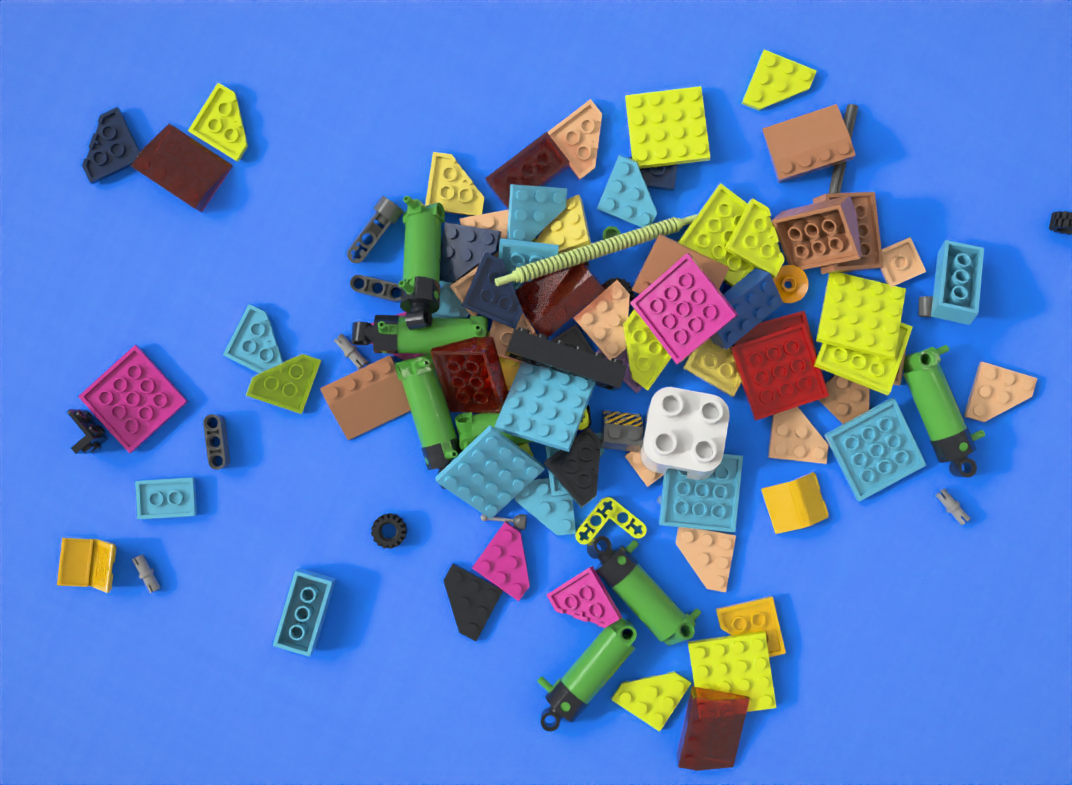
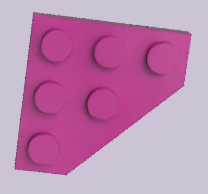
M505 521L472 569L517 601L522 598L530 587V580L521 531Z
M593 566L546 594L556 612L571 615L573 618L585 622L589 621L598 624L597 626L603 628L623 618Z

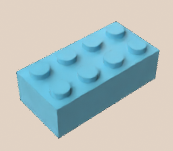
M949 240L944 241L937 255L931 317L968 325L972 323L979 312L984 248Z
M302 568L295 570L272 646L308 657L314 653L336 578Z

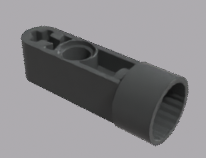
M383 195L373 207L375 210L374 214L346 251V256L352 263L362 262L391 223L395 225L404 213L400 207ZM376 219L381 224H383L382 228L375 224L373 221ZM369 233L372 236V241L369 244H364L362 237L364 234ZM359 242V244L365 247L366 249L364 251L361 248L358 252V254L360 255L359 258L354 257L352 259L353 255L351 254V251H357L359 249V246L356 245Z

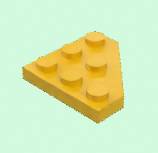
M772 596L716 609L719 626L730 635L765 631L769 657L786 654Z

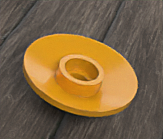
M782 266L777 276L772 278L783 303H795L801 300L807 293L808 278L805 272L797 266ZM786 281L790 282V288L785 287Z

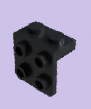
M69 409L67 414L85 434L71 449L75 454L96 453L102 448L101 444L108 439L105 435V429L92 420L94 417L89 411Z

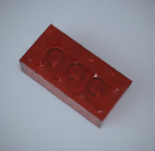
M546 131L487 176L485 181L506 210H509L510 184L544 187L569 168L570 161Z

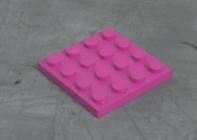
M686 253L630 302L676 364H680L738 316L737 312L691 253Z
M134 345L78 396L129 453L134 452L189 402L138 345Z

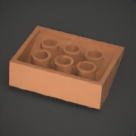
M837 104L762 128L778 183L853 160L856 156L850 135Z
M875 192L831 193L813 199L814 204L850 195L857 213L862 256L857 260L820 266L821 274L884 268Z
M850 195L781 211L772 220L789 265L805 270L857 260L862 257L857 213Z
M659 233L634 282L632 291L641 294L686 253H691L718 289L729 267Z
M393 356L384 357L320 388L347 440H351L411 411L402 380H398L395 370L396 362Z

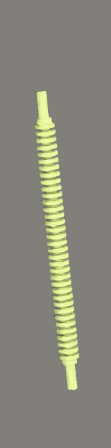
M697 214L682 219L676 217L669 218L618 236L610 237L609 239L573 249L572 251L564 252L563 254L561 253L536 261L535 263L517 267L511 274L496 278L495 283L497 286L513 281L523 283L524 281H529L557 270L566 269L594 258L602 257L603 255L612 254L657 239L659 233L666 236L679 232L683 226L691 224Z

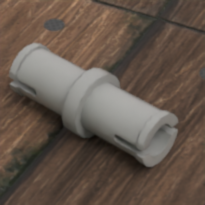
M343 333L334 339V342L344 352V356L349 358L358 370L368 363L357 351L356 345H352Z
M945 488L940 490L945 496L944 498L939 492L936 493L935 497L946 507V512L951 513L961 526L965 524L961 516L967 522L971 519L959 506V501H955Z
M144 554L132 559L140 574L138 576L140 579H143L149 593L160 589L161 586L153 574L154 570L149 567Z

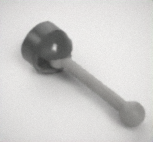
M484 514L480 517L482 521H507L513 523L517 529H526V514L516 515L514 519L501 517L490 519Z

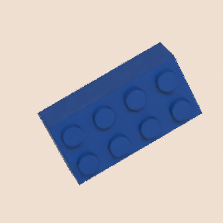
M755 268L723 294L738 316L711 337L713 344L727 350L783 304L769 272Z

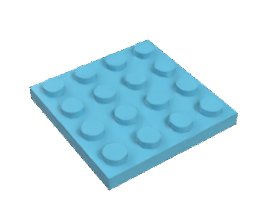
M521 362L494 427L497 431L569 452L596 383L592 382L591 379L586 380L573 376L571 373L564 374L555 371L553 368Z
M894 398L888 399L824 434L856 500L859 502L926 466Z
M489 425L435 479L438 484L492 519L545 468L542 463Z
M723 454L722 461L713 474L703 480L687 478V471L668 468L663 480L659 525L735 532L743 456Z

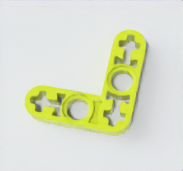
M604 497L579 526L575 537L580 544H588L609 518L634 538L644 537L647 528L642 521L613 498ZM605 501H612L611 506L613 508L611 510L607 509L604 514H607L604 518L601 513L597 512V509L600 508L602 511L605 507L603 503ZM621 512H625L628 515V520L625 523H620L617 519L618 514ZM594 515L601 517V523L598 526H594L590 522L591 517ZM632 518L635 519V521L632 522L634 525H636L637 527L639 525H642L641 534H634L635 530L631 526H629L628 529L626 528V526L630 524ZM588 523L595 531L592 533L590 530L587 533L589 537L587 540L585 538L580 540L581 536L579 533L581 531L585 532L588 529L585 527V524Z

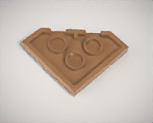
M835 374L825 383L829 396L819 399V401L842 424L869 410L870 388Z

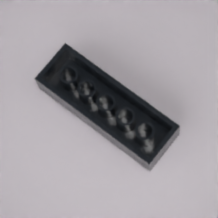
M518 327V330L514 329L511 333L504 356L535 366L553 368L560 373H571L573 376L586 380L591 379L592 382L596 383L595 386L607 390L616 391L621 388L627 366L623 365V361L615 358L611 360L605 359L603 354L593 352V354L587 353L585 348L579 346L569 347L566 342L561 340L550 341L548 336L543 334H537V336L529 334L530 331L525 328Z

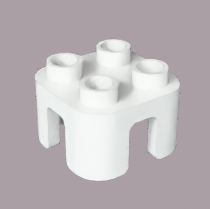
M666 387L657 391L652 397L646 417V430L640 451L643 464L649 470L656 473L665 474L668 468L687 471V478L703 480L713 474L723 458L729 422V408L720 397L707 393L674 387Z

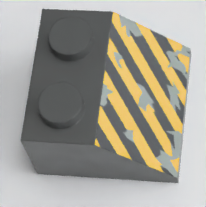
M603 410L601 448L638 452L642 447L643 441L641 414Z

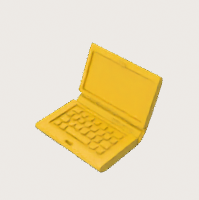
M814 472L797 478L794 481L761 488L775 534L812 526L829 517L825 501L821 495V488Z
M62 538L57 586H90L109 593L112 590L113 562H115L117 546L105 540Z

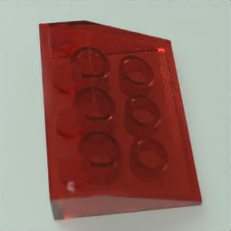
M169 123L141 150L131 167L202 213L233 165Z
M580 263L534 278L531 281H526L515 292L521 308L529 321L540 334L546 335L549 338L606 288L585 263Z
M473 337L431 349L430 352L450 412L500 414L509 392L493 337Z
M692 686L676 755L678 767L695 771L734 767L750 697Z

